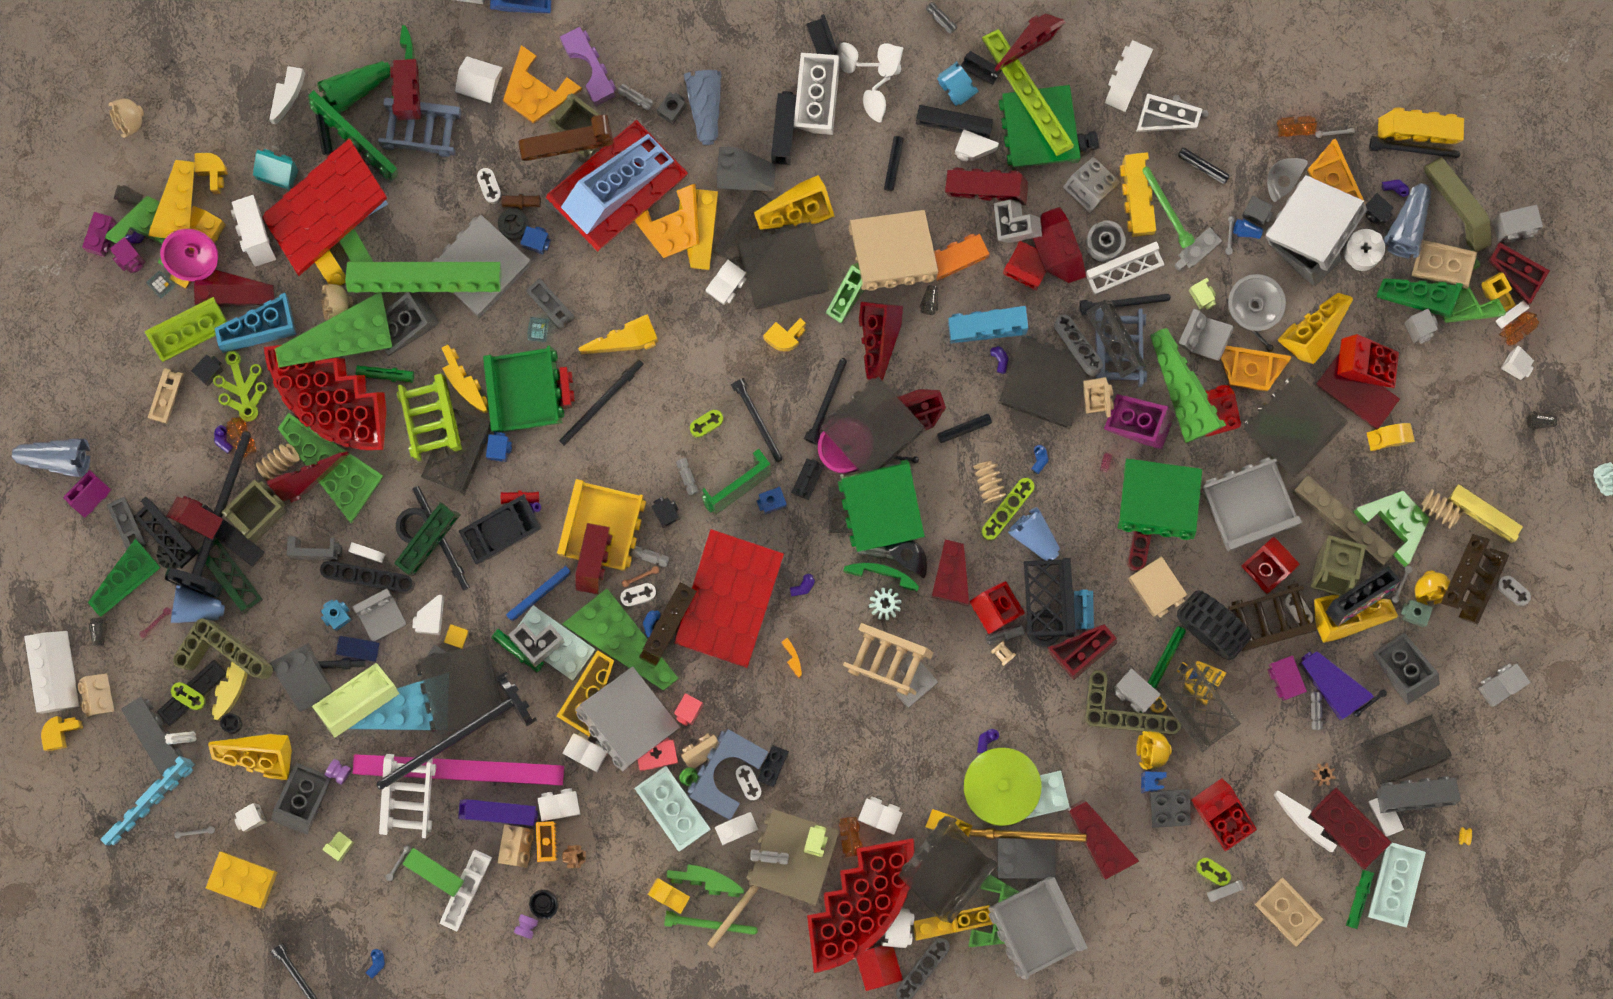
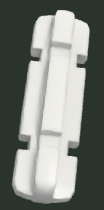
M194 731L172 733L165 736L168 745L195 742L197 738Z

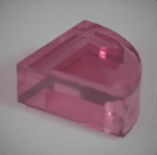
M1104 453L1100 471L1107 473L1112 454Z

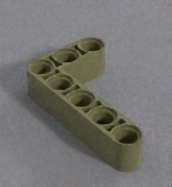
M1440 157L1425 165L1424 171L1429 180L1464 222L1466 242L1469 249L1479 252L1492 245L1490 219L1486 211L1446 161Z
M199 619L195 622L173 658V663L177 668L192 671L197 667L211 645L252 677L266 680L273 673L270 663L216 622L206 619Z
M1095 670L1089 676L1085 721L1089 726L1135 732L1153 731L1163 735H1174L1180 730L1181 722L1176 717L1105 709L1107 675L1102 670ZM1095 674L1103 677L1102 684L1094 683L1093 676ZM1094 693L1099 694L1101 702L1097 704L1092 702L1091 695ZM1095 712L1099 715L1097 723L1090 721V713ZM1114 714L1118 717V724L1112 725L1109 722L1108 718L1110 715ZM1129 717H1135L1138 720L1136 727H1131L1128 724ZM1149 719L1156 720L1157 727L1155 729L1148 727L1147 721ZM1168 721L1175 722V731L1167 729L1166 724Z

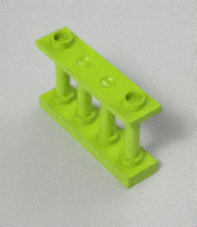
M443 374L434 375L435 381L433 384L408 391L403 385H398L397 398L402 403L411 444L409 452L411 457H414L417 461H422V452L445 446L450 447L455 452L462 450L447 379ZM434 391L438 392L439 400L437 402L411 409L409 398ZM438 409L442 411L443 418L440 421L415 427L413 416ZM440 428L446 429L447 436H445V439L419 445L417 434Z

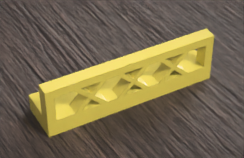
M1458 484L1447 500L1448 502L1452 501L1455 507L1457 505L1460 506L1461 511L1464 510V513L1508 542L1513 543L1518 539V534L1523 526Z

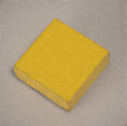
M450 624L444 643L463 649L469 630Z

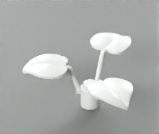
M846 42L840 43L837 55L840 59V67L845 73H853L856 66H879L878 72L881 76H884V79L872 88V91H865L863 104L866 112L873 120L882 122L886 110V100L880 91H876V89L884 82L890 80V76L901 72L900 61L903 47L894 46L889 43L882 44L878 49V60L880 63L857 62L858 52L856 48Z

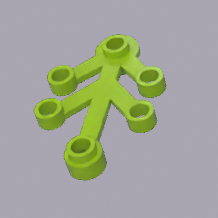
M232 350L225 355V361L232 368L237 386L226 381L221 375L215 376L213 383L216 387H222L240 396L242 404L232 400L226 393L221 394L218 400L222 405H228L239 411L241 419L251 422L258 416V408L256 406L262 395L267 392L268 387L263 382L257 383L255 386L256 392L251 401H249L248 393L257 377L262 374V368L258 364H253L250 367L251 373L244 384L239 367L241 355L237 351ZM231 355L236 356V359L234 361L229 360V357ZM255 367H259L258 373H253ZM219 378L223 380L222 384L220 385L216 383L217 379ZM260 385H264L265 389L263 391L258 390ZM227 396L228 401L223 403L222 398ZM246 409L252 410L250 415L245 414Z

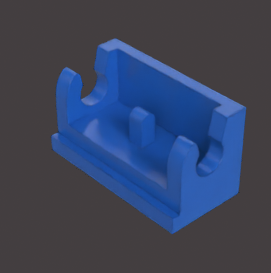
M1167 772L1141 773V793L1163 789L1164 786H1158L1159 782L1155 780L1166 778Z

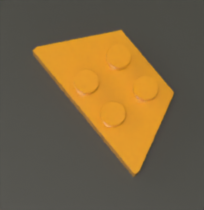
M1335 138L1308 168L1309 176L1364 201Z
M1226 346L1221 357L1230 386L1266 392L1291 359V356L1232 346Z

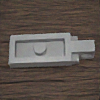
M1209 227L1195 239L1192 245L1181 251L1178 255L1181 259L1175 263L1174 267L1178 271L1186 265L1189 268L1194 267L1215 249L1222 240Z

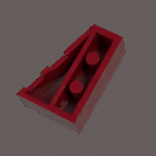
M416 59L393 60V66L390 67L391 78H393V85H391L392 96H394V103L392 104L393 115H396L399 121L421 119L418 62Z
M1500 242L1495 246L1488 258V262L1498 273H1504L1510 286L1528 305L1532 303L1550 270Z
M185 495L183 498L176 497L166 517L193 531H197L210 539H213L223 521L222 518L202 508V503Z
M587 523L575 574L576 591L599 594L601 580L604 579L605 575L604 563H607L609 557L607 547L611 546L613 535L610 534V527Z
M945 539L931 598L969 606L963 543Z
M1103 624L1083 632L1081 635L1066 639L1064 642L1049 646L1048 652L1067 674L1075 680L1117 644V638Z

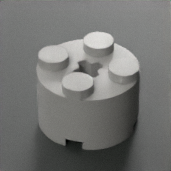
M1109 220L1093 225L1086 238V250L1089 255L1099 262H1109L1118 258L1126 242L1123 229L1117 223ZM1105 238L1108 239V243L1106 245L1103 244Z

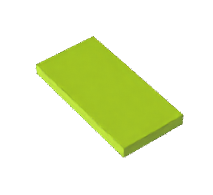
M214 297L144 332L163 362L216 336L214 328L228 321Z

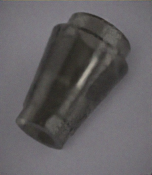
M118 185L114 195V200L125 204L138 205L143 199V194L125 185Z
M927 286L919 306L921 313L934 315L938 310V288L936 286Z
M1537 411L1527 415V426L1532 428V430L1556 427L1557 417Z
M90 618L88 625L93 646L104 645L108 624L106 623V618Z

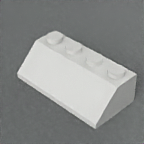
M801 53L794 117L795 128L815 134L833 135L840 68L838 55Z
M68 631L24 636L36 712L44 714L80 707Z

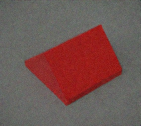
M879 946L868 949L856 958L866 991L903 981L894 947Z

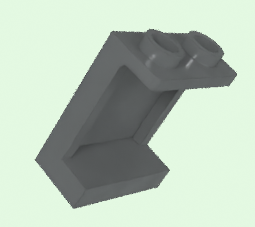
M288 536L287 556L292 560L339 561V556H342V545L339 544L337 539L330 538L329 549L301 548V540L296 536Z

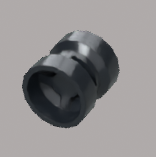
M1095 130L1089 131L1088 134H1077L1080 153L1086 152L1087 149H1099Z
M229 713L221 718L220 726L225 732L235 734L242 729L243 724L239 716Z

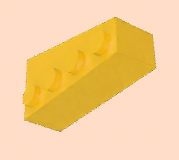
M1397 107L1378 118V137L1383 140L1387 137H1394V141L1413 138V142H1426L1430 139L1431 143L1457 144L1464 140V118L1457 117L1456 114L1444 116L1440 115L1439 112L1405 111L1404 108Z
M1148 152L1125 155L1122 165L1119 166L1120 176L1124 177L1125 183L1122 184V193L1127 198V202H1124L1125 213H1129L1127 230L1131 232L1132 237L1154 235L1156 232L1154 206L1150 203L1152 201V188L1148 186L1149 182L1142 171L1146 167L1147 159H1149Z
M175 160L148 236L166 238L176 230L190 228L195 162Z
M597 650L556 717L590 737L589 727L578 718L576 709L581 703L606 686L614 660Z

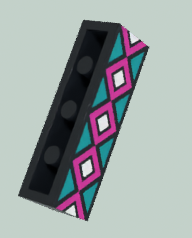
M1388 566L1333 600L1326 613L1337 626H1340L1392 593L1401 580Z

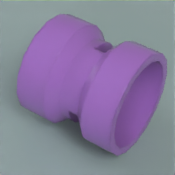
M333 759L325 772V776L336 778V782L342 785L348 778L351 768L348 766L342 767L340 761Z
M520 914L518 919L520 926L515 927L514 933L532 939L534 933L531 930L537 926L538 920Z

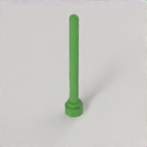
M1144 167L1142 171L1179 234V244L1182 248L1192 245L1195 242L1193 235L1183 228L1150 168Z
M666 910L664 926L672 927V925L682 924L719 929L723 922L677 916L678 914H675L674 911ZM731 924L727 931L755 935L758 929L753 926Z

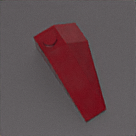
M1046 13L1040 17L1036 15L1028 21L1029 25L995 67L996 72L1051 41L1066 23L1064 19Z
M214 270L207 278L195 280L194 302L195 305H198L214 297L219 307L264 305L263 303L274 300V285Z
M860 302L859 326L863 329L864 337L861 338L862 344H865L864 364L866 379L883 381L902 325L903 306Z
M348 451L340 452L317 461L316 465L311 464L301 467V471L288 472L267 481V484L283 502L290 500L291 503L301 500L302 495L307 494L348 457L349 453Z

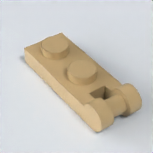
M167 368L163 370L148 415L149 419L165 424L168 423L184 373H174ZM169 379L174 380L173 385L167 384V381Z

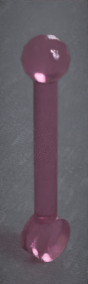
M168 607L164 608L163 613L145 630L140 631L139 636L145 638L147 632L165 615L171 614V609Z

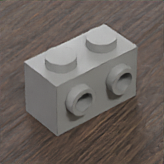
M1429 309L1411 316L1404 323L1414 344L1417 342L1423 344L1430 341L1438 330V322L1435 316H1431Z

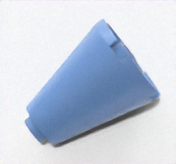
M1035 507L1029 511L1030 515H1023L1011 526V531H1008V533L1042 559L1054 560L1059 555L1060 547L1038 507Z
M176 585L170 623L196 622L199 619L219 620V616L223 617L225 605H221V601L187 587Z

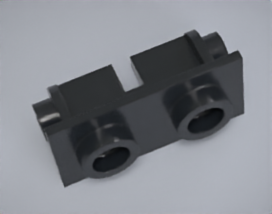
M972 51L966 54L961 64L963 69L991 85L995 83L1002 71L1000 69L996 72V65Z
M807 458L791 493L809 501L824 465L819 464L814 459L810 460Z
M772 745L757 781L774 787L789 751Z

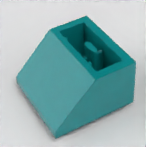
M263 149V151L257 150L253 169L254 178L291 190L299 171L292 158L286 155L276 156L274 152Z

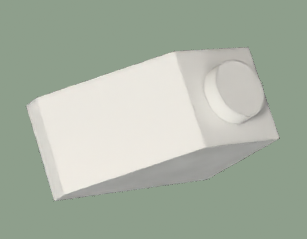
M963 130L955 150V155L962 161H974L997 151L999 143Z
M1517 346L1509 353L1501 369L1521 380L1531 374L1534 368L1531 365L1534 360L1521 347Z
M443 595L436 596L417 612V617L413 618V628H416L415 631L417 633L441 635L444 606Z
M252 803L235 813L237 817L234 819L236 826L239 830L242 829L243 832L250 831L267 823L259 804Z
M751 812L720 824L715 829L722 845H726L757 831L758 827Z

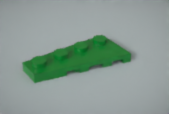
M1383 278L1377 292V298L1422 311L1429 309L1430 313L1451 318L1463 289V283L1447 285V282L1432 284L1427 283V281L1416 283L1409 282V280Z
M136 538L88 601L89 605L100 617L161 568Z

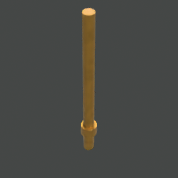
M989 827L986 829H971V836L986 837V839L1015 838L1087 842V834L996 830Z

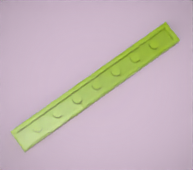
M999 29L982 37L984 44L998 64L1011 48ZM1019 59L1002 68V72L1055 154L1058 156L1072 149L1074 144Z

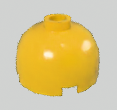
M1433 570L1425 572L1415 585L1416 601L1425 605L1429 601H1434V605L1441 603L1451 580L1445 574Z
M1143 731V735H1139L1136 744L1137 756L1141 755L1142 761L1139 762V765L1145 770L1159 769L1168 761L1172 753V747L1163 734Z

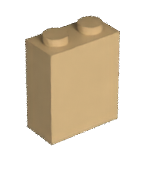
M1162 556L1128 578L1153 618L1157 615L1160 618L1169 612L1167 608L1172 605L1177 607L1185 602L1184 597L1187 596V593Z

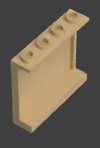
M925 210L850 220L849 233L854 241L862 279V290L873 291L879 287L893 288L900 284L912 285L915 282L921 281L928 283L937 278L938 268Z

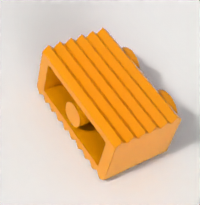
M536 822L537 862L558 860V855L556 854L558 852L556 850L558 848L556 846L558 844L556 842L557 827H555L557 824L555 822Z

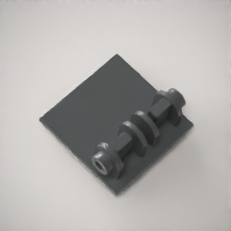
M1190 789L1151 791L1152 828L1191 825Z

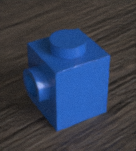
M526 226L520 244L522 248L544 254L545 250H548L550 247L551 239H549L546 229L537 226L534 229Z
M494 432V435L488 436L486 458L487 460L507 462L508 453L511 454L512 442H509V438L505 436V433Z
M781 487L759 494V500H756L759 510H764L765 515L787 507Z

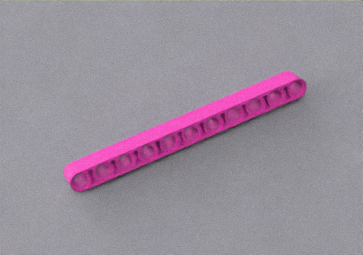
M355 754L352 774L383 776L385 756ZM394 756V761L406 764L414 757ZM433 759V764H436V772L432 779L563 786L564 766ZM410 772L403 777L426 778V773Z

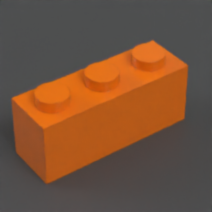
M975 234L968 235L964 238L965 241L958 243L956 241L949 244L947 249L940 251V249L934 251L938 268L937 281L989 258V252L980 234L976 236Z

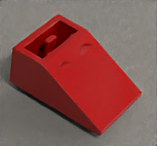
M1358 334L1342 338L1337 374L1353 381L1395 388L1399 352Z
M1223 778L1191 799L1197 812L1225 852L1257 830L1234 790Z

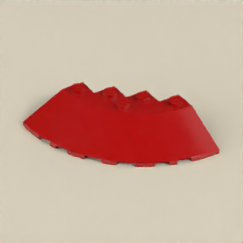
M281 345L263 347L267 368L271 373L275 388L280 393L283 403L300 419L299 421L302 424L310 427L320 437L345 447L360 450H384L387 413L385 392L367 393L365 375L347 376L345 358L324 359L279 368L275 348Z
M914 838L857 848L859 867L840 871L842 890L824 893L826 912L807 915L814 973L831 970L857 958L871 948L891 927L905 903L912 883L915 863Z

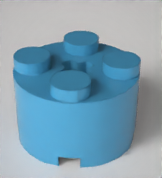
M957 61L938 75L939 85L944 91H949V98L955 106L958 104L962 105L979 92L976 86L972 85V80Z

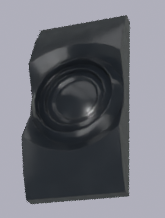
M525 494L459 530V533L473 561L478 565L500 554L512 545L527 539L542 529Z

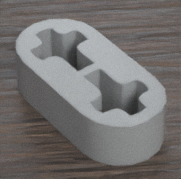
M1503 576L1498 580V590L1515 605L1524 606L1531 600L1530 592L1513 577ZM1502 581H1510L1509 586L1513 590H1511L1510 588L1504 589V584L1502 583ZM1516 591L1518 594L1524 593L1525 601L1522 600L1519 602L1517 600L1519 596L1514 592Z
M1238 880L1212 890L1207 895L1210 902L1241 891L1244 889L1242 881Z

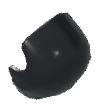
M537 890L532 894L529 908L538 919H551L557 913L559 903L558 898L553 892Z

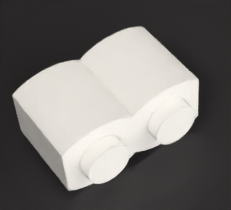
M727 260L706 288V293L723 305L727 302L730 304L736 296L735 290L738 287L742 288L746 283L747 279L745 277L747 274Z
M581 732L578 735L573 733L563 754L598 772L608 753L602 749L601 743L598 741L593 744L588 741L590 737Z
M572 788L560 790L561 794L553 795V792L542 793L541 798H538L541 821L581 815L577 792H572Z
M872 796L871 799H866L857 821L894 835L903 814L899 812L900 808L889 804L888 807L881 804L882 800Z

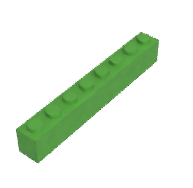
M347 262L345 281L347 292L355 293L501 292L502 271L500 262Z

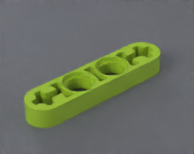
M1022 478L992 514L982 528L981 534L984 539L989 541L996 539L1034 490V483L1031 479ZM1028 482L1030 484V490H1025L1022 493V495L1025 496V498L1022 499V497L1018 494L1022 489L1021 483L1026 484ZM1017 497L1019 505L1016 507L1010 506L1008 503L1009 498ZM998 512H1005L1008 516L1007 520L1004 522L998 521L996 517ZM993 519L997 525L1002 527L999 529L998 526H996V528L993 531L995 535L987 536V531L985 529H990L994 525V523L991 522V520Z

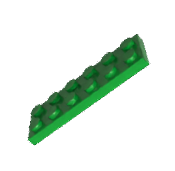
M314 90L308 95L309 104L311 105L310 109L317 115L320 113L325 118L324 122L332 128L334 126L339 131L337 134L344 141L350 139L359 154L362 152L366 157L365 160L372 167L376 165L380 170L379 173L386 180L389 178L393 181L398 176L397 168Z

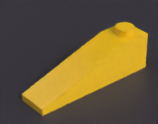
M819 175L800 182L754 212L759 229L762 230L780 228L783 225L789 224L794 226L807 222L816 224L834 217V212L826 187Z
M696 190L699 244L687 249L690 267L694 269L710 270L719 198L718 191ZM681 202L679 203V210L683 209Z
M193 206L191 208L189 229L198 230L206 234L215 244L226 224L211 213ZM172 274L170 275L171 281L185 289L191 283V281L181 280Z
M1341 293L1335 294L1319 306V310L1315 313L1305 315V320L1297 325L1295 323L1292 324L1279 337V343L1299 360L1314 364L1326 351L1353 298Z
M647 314L624 324L623 330H612L606 335L607 338L599 337L578 349L581 355L643 348L647 350L656 346L655 343L658 342V338Z
M1330 595L1314 600L1316 628L1323 643L1347 637L1398 617L1391 600L1381 599L1340 626H1337L1328 616L1326 610L1339 595Z
M266 734L208 743L213 760L231 766L237 764L246 767V771L253 772L255 770L264 773L263 776L270 779L288 780L292 748L288 735Z

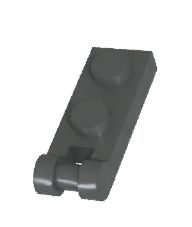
M540 278L525 290L560 330L565 328V324L568 321L575 319L574 315ZM562 311L564 316L559 319L556 315Z
M126 497L107 504L126 549L131 545L132 542L129 537L133 535L136 536V539L143 547L147 546Z

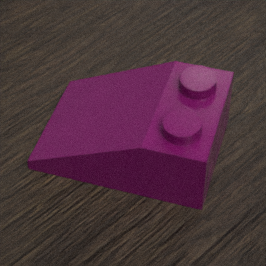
M1117 394L1113 403L1114 410H1111V417H1108L1104 429L1138 443L1163 449L1175 417L1172 410L1168 406Z

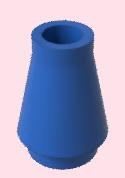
M1237 219L1233 233L1237 234V237L1260 239L1263 228L1245 219Z

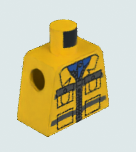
M1196 661L1193 667L1182 662L1177 669L1178 673L1186 677L1182 686L1204 705L1208 704L1226 675V672L1200 661Z

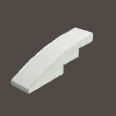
M1275 791V798L1294 823L1313 841L1329 852H1333L1337 845L1320 835L1324 828L1308 818L1311 810L1280 791Z
M477 850L472 852L468 864L460 877L464 880V883L455 897L451 896L440 924L456 932L458 931L492 857Z

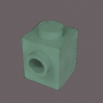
M1410 600L1407 604H1403L1401 614H1403L1402 620L1425 627L1428 624L1433 607Z

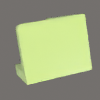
M338 832L322 850L341 862L355 842L341 832Z

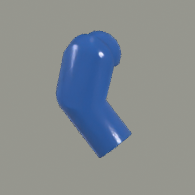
M1037 445L1034 448L1036 463L1031 470L1036 474H1039L1049 461L1047 450L1042 445Z
M658 610L649 611L643 621L647 639L654 629L653 625L661 617Z
M378 949L371 951L370 956L372 957L373 965L366 971V974L372 979L385 966L384 954Z

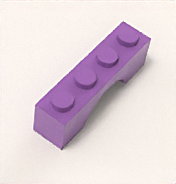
M578 27L560 36L561 43L569 58H581L592 67V76L586 84V90L595 107L614 98L616 87L612 79L608 81L605 75L608 72L604 64H599L597 60L599 55L595 47H590L588 42L591 40L586 30L582 32L581 28Z

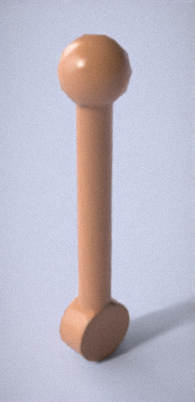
M654 566L652 570L630 580H623L622 586L628 587L630 583L648 575L658 574L659 568Z

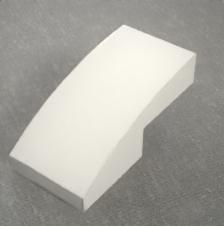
M1378 798L1368 801L1375 819L1378 820L1386 837L1404 830L1396 812L1380 814Z

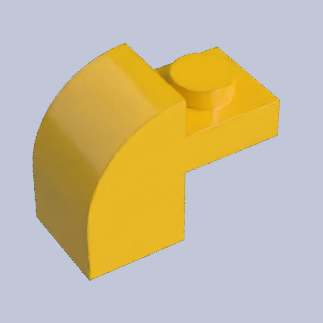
M195 153V173L198 176H210V191L213 194H221V188H224V179L221 175H228L227 167L218 156L212 153Z
M330 250L315 262L328 284L340 286L346 282V275Z
M1498 273L1482 282L1483 293L1490 301L1499 298L1505 311L1516 306L1509 293L1512 288L1504 273Z
M799 318L787 332L775 322L763 335V339L776 350L791 351L799 345L795 338H800L804 334L806 323Z
M1411 423L1394 424L1366 432L1370 451L1415 442Z
M59 716L49 719L41 732L43 750L52 751L67 748L64 732L83 729L82 721L72 717L64 719V723H62V717Z
M659 878L655 880L647 894L680 914L690 899V896Z

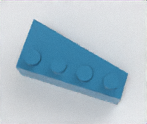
M286 293L279 295L278 298L272 301L269 300L263 303V306L255 310L252 309L246 312L247 314L239 318L236 317L214 328L218 347L222 353L297 335L290 301Z
M1026 306L1001 310L994 309L988 312L977 311L969 315L953 314L951 315L952 317L948 318L950 344L1026 335L1028 331Z

